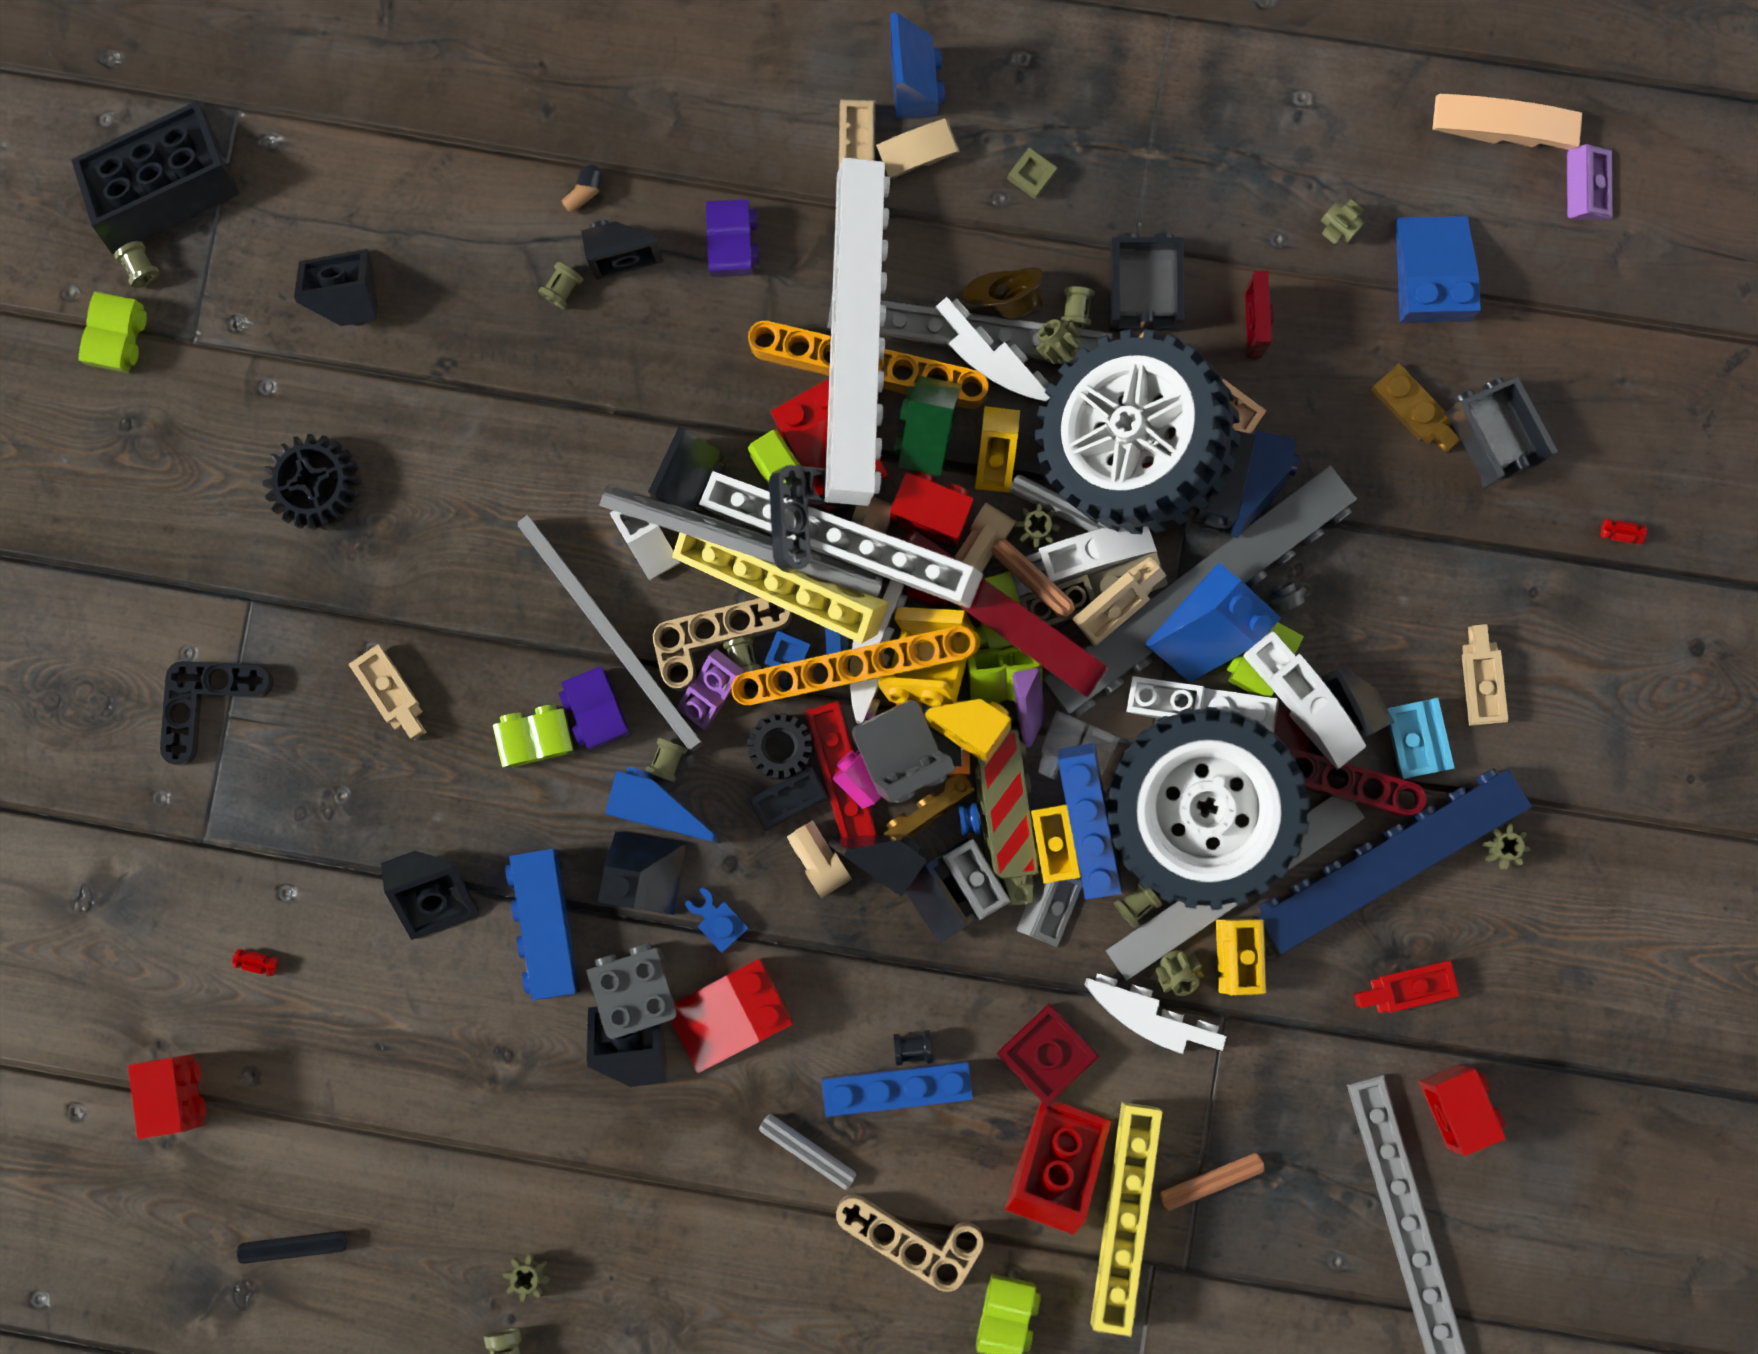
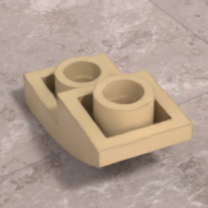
M946 118L877 144L881 159L885 162L887 175L891 179L920 166L932 165L959 152Z

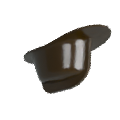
M1035 267L987 273L977 277L965 287L963 298L967 303L976 306L992 305L1003 318L1009 320L1038 313L1043 309L1039 285L1043 280L1044 273L1040 268Z

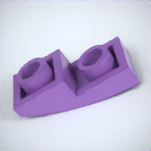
M715 649L709 654L697 679L688 686L677 710L703 730L707 729L732 693L731 685L733 680L742 674L744 669Z

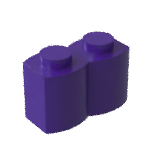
M749 199L706 201L710 276L753 275V265H759L758 243L752 244L751 231L758 230L757 209H750Z
M602 666L561 682L564 691L560 692L559 696L567 713L573 711L577 724L573 725L572 729L580 746L586 744L587 748L592 751L631 735L609 677Z

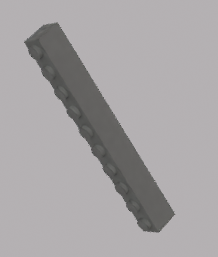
M1330 465L1252 523L1239 538H1232L1150 599L1097 646H1094L1092 643L1084 649L1086 652L1109 667L1088 698L1053 673L1044 678L1042 684L1067 717L1073 712L1078 717L1096 704L1092 699L1103 690L1109 695L1125 683L1121 678L1131 669L1137 674L1153 662L1150 655L1154 651L1145 643L1218 562L1251 589L1267 577L1264 570L1274 562L1280 567L1294 557L1296 554L1292 549L1302 541L1306 546H1309L1324 534L1321 527L1331 520L1337 525L1353 512L1349 506L1357 498Z

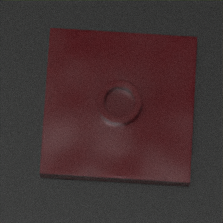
M1268 270L1255 271L1244 290L1247 357L1249 359L1262 358L1272 342L1271 325H1273L1274 311L1273 305L1270 304Z
M1050 1003L996 1053L1046 1107L1050 1106L1100 1058Z

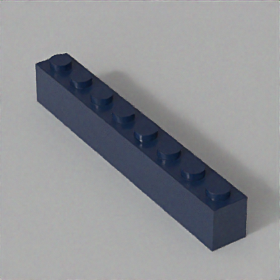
M1494 767L1475 778L1478 784L1466 790L1464 786H1461L1444 796L1447 803L1436 809L1433 804L1423 808L1419 813L1414 814L1416 821L1406 827H1404L1402 822L1392 826L1383 832L1385 839L1373 845L1370 840L1352 850L1355 857L1342 864L1340 859H1337L1320 869L1323 875L1311 882L1309 877L1292 885L1290 887L1292 894L1282 900L1276 895L1260 904L1258 907L1261 912L1253 917L1254 919H1263L1264 935L1275 954L1285 953L1531 808L1532 806L1510 770L1497 772Z

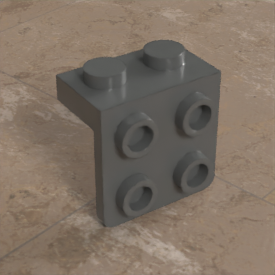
M908 700L855 726L852 730L853 738L877 793L890 803L908 800L914 795L915 790L925 785H937L947 778V774L956 770L950 756L938 750L921 707L915 700Z
M650 943L629 949L631 956L617 960L616 954L595 960L596 967L586 970L604 1031L608 1038H618L671 1021L676 1017L677 1011L662 965L665 959L661 948L652 949Z

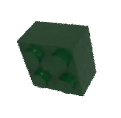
M919 376L915 387H908L900 414L902 424L894 447V453L900 455L899 468L941 476L949 450L961 384Z

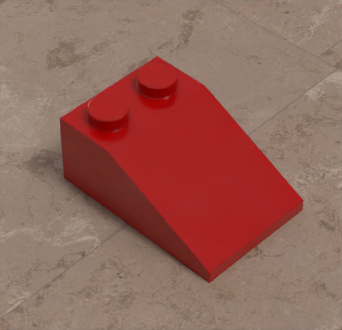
M829 378L770 411L777 429L800 466L826 469ZM880 459L875 460V472L881 473L882 482L889 478ZM814 477L812 480L813 490L822 496L823 484L818 478ZM823 505L826 512L837 507Z
M762 958L674 1003L677 1015L671 1020L697 1074L794 1023Z
M1040 1101L1013 1178L1005 1210L1074 1235L1086 1221L1111 1121L1054 1101L1048 1107Z

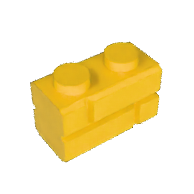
M1216 919L1218 972L1221 973L1218 977L1219 993L1228 995L1266 994L1263 919Z

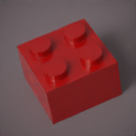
M915 471L913 475L906 472L890 510V524L907 531L911 527L927 539L956 550L970 517L974 498L969 497V491L960 486L949 484L948 488L934 483L935 478L929 474Z
M194 1054L128 1065L137 1140L181 1133L203 1126V1119L206 1118V1104L203 1097L199 1096L198 1083L201 1082L202 1073L199 1062L195 1061Z
M1457 1064L1419 1080V1084L1448 1150L1462 1156H1467L1506 1139L1502 1131L1506 1127L1505 1120L1497 1107L1492 1108L1487 1096L1491 1089L1482 1072L1477 1073L1475 1068Z

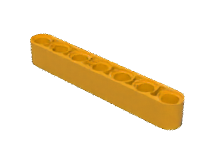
M759 321L750 328L748 340L752 353L757 358L830 376V363L824 357L831 349V336L770 321ZM762 334H770L775 338L773 344L768 347L758 346L756 340ZM797 342H804L809 346V349L804 355L796 356L790 352L791 346ZM885 349L883 359H879L878 371H884L883 389L907 394L908 387H915L919 376L930 378L932 375L938 374L942 375L948 382L961 384L958 407L975 409L980 407L987 398L988 381L979 371ZM900 366H905L913 374L907 380H899L893 375L894 370ZM967 383H976L982 391L978 396L969 397L964 394L962 387Z
M955 626L754 670L738 675L733 680L731 692L738 703L754 705L973 657L978 652L980 637L973 628ZM960 632L966 633L970 639V647L964 653L958 652L953 646V639ZM924 640L930 641L935 649L933 657L928 661L923 660L918 654V646ZM888 648L895 649L899 655L898 664L892 669L883 662V654ZM855 655L862 659L864 667L858 676L852 675L848 669L849 659ZM819 663L824 664L828 670V678L822 684L817 682L813 676L814 667ZM783 671L789 672L793 677V685L788 691L783 690L779 685V676ZM750 678L755 680L758 685V693L753 699L748 697L744 691V685Z

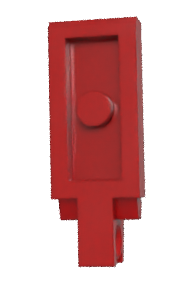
M1451 960L1378 976V979L1370 980L1372 989L1353 993L1357 1008L1376 1005L1378 1013L1386 1011L1392 1013L1460 996Z

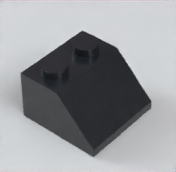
M678 427L648 491L650 496L703 515L706 508L699 504L712 471L723 475L726 468V463L722 462L724 459L722 452L688 430Z
M968 838L924 865L906 890V894L939 944L978 919L942 859L944 855L969 841Z

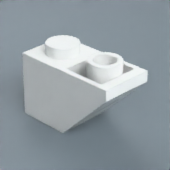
M616 511L610 512L611 517L649 581L680 564L679 560L672 558L674 551L659 525Z

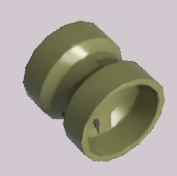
M520 1328L505 1329L484 1335L485 1347L490 1351V1354H522L519 1349V1344L522 1341Z

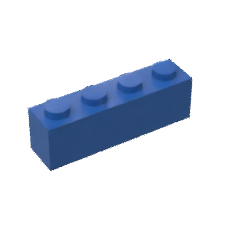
M1095 743L1061 748L1058 753V764L1085 900L1122 894V878L1109 824L1108 806Z
M547 849L509 856L510 864L505 867L508 885L514 886L516 900L511 901V910L514 922H520L522 936L517 937V949L519 957L525 958L527 972L522 973L525 994H531V999L534 1001L579 993L580 988L558 850Z
M967 1060L822 1078L826 1117L973 1100Z

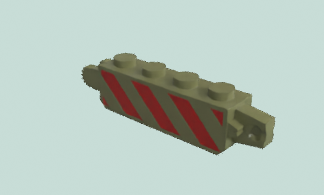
M1018 729L1009 731L987 764L970 753L984 855L997 879H1001L1004 891L1011 901L1008 905H1021L1033 902V874H1039L1038 866H1041L1038 846L1034 845L1033 830H1035L1031 812L1033 809H1029L1027 796L1031 794V781L1028 773H1024L1022 759L1026 758V746L1023 743L1022 737L1019 738Z

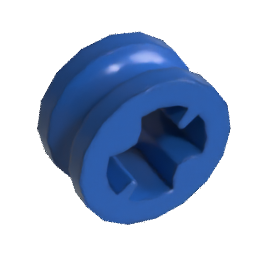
M976 802L971 803V806L968 808L964 807L963 804L958 805L962 837L967 836L968 832H974L976 835H979L980 824Z

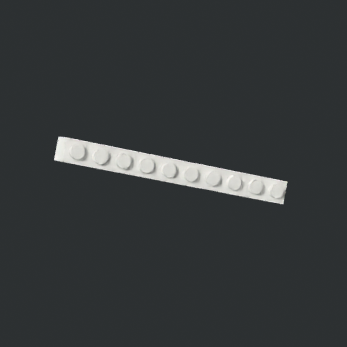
M843 157L837 173L825 502L868 506L873 495L879 493L881 484V473L875 472V460L880 459L882 451V439L876 438V427L881 426L883 417V405L877 404L878 392H882L884 384V371H878L879 359H883L885 351V338L879 337L880 326H884L886 318V305H880L881 294H885L887 285V273L881 272L882 261H886L888 253V240H882L883 229H887L889 220V208H883L884 198H887L889 194L890 177L884 176L885 162Z

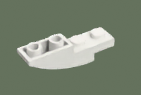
M946 297L936 306V309L958 333L948 344L976 371L982 373L992 382L1025 397L1041 401H1047L1050 398L1045 394L1049 382L1038 370L1032 374L1023 363L1028 358L1015 343L1009 347L1004 342L993 351L989 347L994 342L981 326L977 329L971 326L966 320L971 314L957 298L951 302Z
M1148 526L1143 527L1142 534H1131L1123 527H1120L1119 532L1105 527L1039 548V552L1026 556V558L1050 581L1058 585L1157 552ZM1011 572L1019 598L1033 594Z
M890 580L882 599L889 602L878 635L863 643L854 640L852 649L891 640L895 630L889 627L894 614H896L897 607H905L908 596L903 594L904 584ZM883 654L884 664L891 668L889 666L890 656ZM855 655L851 657L850 673L858 676L864 667L862 659ZM879 678L850 684L851 701L857 724L865 722L866 718H873L880 704V700L875 699L879 689L877 684Z
M1274 631L1270 632L1245 652L1243 657L1291 710L1289 716L1337 770L1366 747L1352 721L1328 687L1300 654L1295 656Z
M1132 676L1127 712L1160 719L1166 715L1169 717L1180 713V710L1191 708L1195 710L1217 707L1220 710H1234L1250 719H1256L1274 734L1279 700L1277 698L1207 689L1204 686Z
M1097 974L1095 980L1086 978L1085 986L1094 998L1112 1016L1142 1037L1183 1054L1187 1040L1223 1050L1226 1036L1217 1033L1219 1026L1200 1020L1197 1021L1196 1027L1182 1023L1184 1015L1165 1009L1162 1010L1161 1016L1156 1015L1160 1000L1151 998L1153 990L1133 984L1130 991L1116 987L1117 979Z

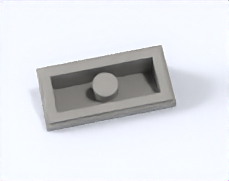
M974 839L942 857L979 920L1011 902Z
M1041 869L1033 887V902L1026 904L1017 931L1058 947L1083 886L1082 880L1074 878L1044 883Z

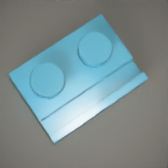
M1438 698L1387 708L1394 723L1388 725L1400 779L1455 768Z

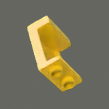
M897 607L894 618L901 629L899 639L955 626H968L975 630L966 612L962 610ZM960 632L953 639V646L958 652L964 653L970 647V639L966 633ZM924 640L918 646V654L923 660H930L935 653V649L930 641ZM896 650L891 664V669L894 668L899 661V655ZM967 659L894 674L888 677H879L877 684L887 699L893 703L902 704L908 700H915L932 707H939L942 704H955Z

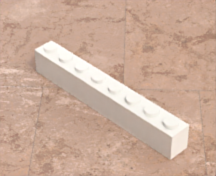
M712 471L699 505L714 514L772 535L769 492ZM808 506L811 550L970 609L983 576L973 566ZM785 510L784 521L787 526L794 528L796 524L795 516L791 511ZM793 535V536H790V537H786L787 539L793 537V540H795V536H794V535Z

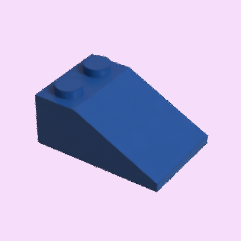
M890 13L891 61L896 118L898 120L938 116L939 104L945 103L944 83L937 82L936 70H942L940 48H934L932 35L899 13Z
M1468 216L1397 218L1396 241L1400 323L1471 321L1481 311L1479 273Z
M1218 562L1145 644L1190 683L1252 648L1265 637L1281 617L1238 577Z
M627 767L626 773L616 771L605 814L718 844L719 836L665 788L651 780L653 774L632 767Z

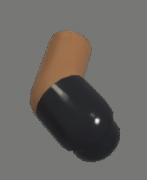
M587 165L583 167L579 173L575 189L562 199L564 207L573 214L598 194L603 180V173L597 166Z

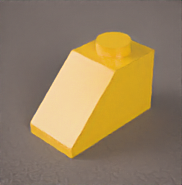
M985 406L975 489L1010 493L1019 431L1020 410Z
M981 699L929 708L925 713L929 727L986 764L1011 730V718L1008 717V711L993 701L988 704Z
M1067 805L1031 811L1044 883L1080 878L1081 875Z

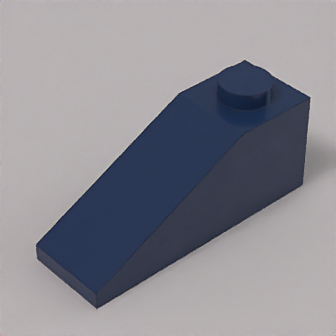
M1257 430L1253 431V434L1256 435L1238 518L1233 524L1231 537L1239 538L1283 489L1288 475L1295 476L1299 463V455L1294 454L1295 439Z

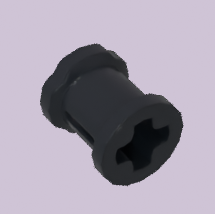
M924 1030V1033L921 1035L901 1036L900 1034H894L896 1066L903 1065V1062L920 1060L933 1063L930 1030Z

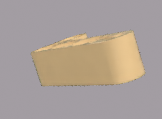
M758 598L660 623L654 630L653 643L664 682L673 690H687L688 686L696 680V669L692 657L693 652L721 646L724 641L741 636L753 635L754 638L777 632L779 629L783 630L790 624L792 612L777 605L779 610H785V612L779 614L780 620L773 622L771 616L760 618L763 625L757 627V619L752 610L758 609L760 616L769 614L771 612L770 607L776 605L765 599ZM738 613H744L750 617L749 626L742 631L734 630L731 627V620ZM703 622H710L715 626L714 634L708 639H700L696 635L697 627ZM669 630L677 631L680 635L679 643L672 648L663 647L661 641L662 636ZM676 665H684L688 669L687 678L680 683L672 682L670 679V671Z
M849 1194L843 1197L837 1207L836 1219L845 1231L943 1292L954 1291L962 1284L983 1248L981 1231L971 1222L956 1224L942 1246L860 1195ZM855 1204L859 1205V1214L867 1220L870 1213L876 1215L870 1221L867 1232L862 1230L865 1222L857 1217H854L852 1221L846 1219L847 1211L844 1209L845 1207L852 1208ZM883 1223L891 1225L895 1231L894 1237L887 1242L879 1241L874 1235V1229ZM969 1231L976 1236V1244L970 1249H961L956 1244V1238L960 1233ZM913 1243L922 1245L926 1250L925 1257L920 1261L909 1260L905 1255V1250L909 1245ZM945 1263L954 1265L957 1269L956 1277L950 1281L941 1280L936 1274L940 1265Z

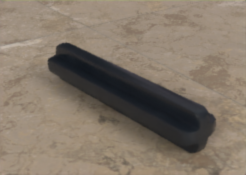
M338 1231L245 1242L237 1246V1260L240 1264L339 1253L346 1250L347 1238L345 1232Z

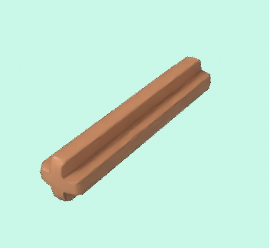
M1001 539L993 546L992 553L994 557L1057 616L1065 619L1075 610L1073 601L1009 541Z
M1253 1153L1159 1193L1161 1202L1167 1211L1186 1205L1265 1171L1263 1161L1257 1153Z

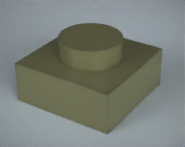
M1028 148L1008 174V180L1036 200L1056 174L1057 167L1031 148Z

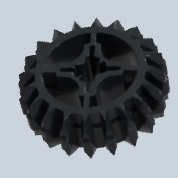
M307 434L305 444L298 436L293 437L294 447L290 448L283 443L280 445L281 450L284 452L281 457L275 453L271 454L270 458L276 462L275 467H264V471L272 475V478L262 481L264 487L272 489L265 495V498L269 502H275L271 508L272 511L276 514L283 513L281 519L286 523L294 520V526L302 529L307 523L311 530H317L320 520L323 526L329 528L332 523L331 516L342 521L344 517L340 510L343 507L349 511L354 508L347 500L349 497H359V492L351 488V486L361 483V478L351 475L359 467L355 462H349L352 454L348 450L341 451V443L334 441L330 444V439L325 435H322L317 441L313 434ZM324 456L330 458L336 467L317 469L309 457ZM297 464V474L294 478L287 481L290 471ZM311 474L318 478V482H314L316 486L313 487V490L306 486V482H309L308 479L311 477ZM337 483L334 494L327 501V490L330 486ZM308 495L315 508L302 509L295 507L289 497Z

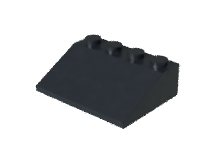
M198 100L71 159L91 226L112 254L125 244L141 241L156 233L163 232L177 223L195 217L199 213L220 203L227 202L229 199L240 194L230 166Z

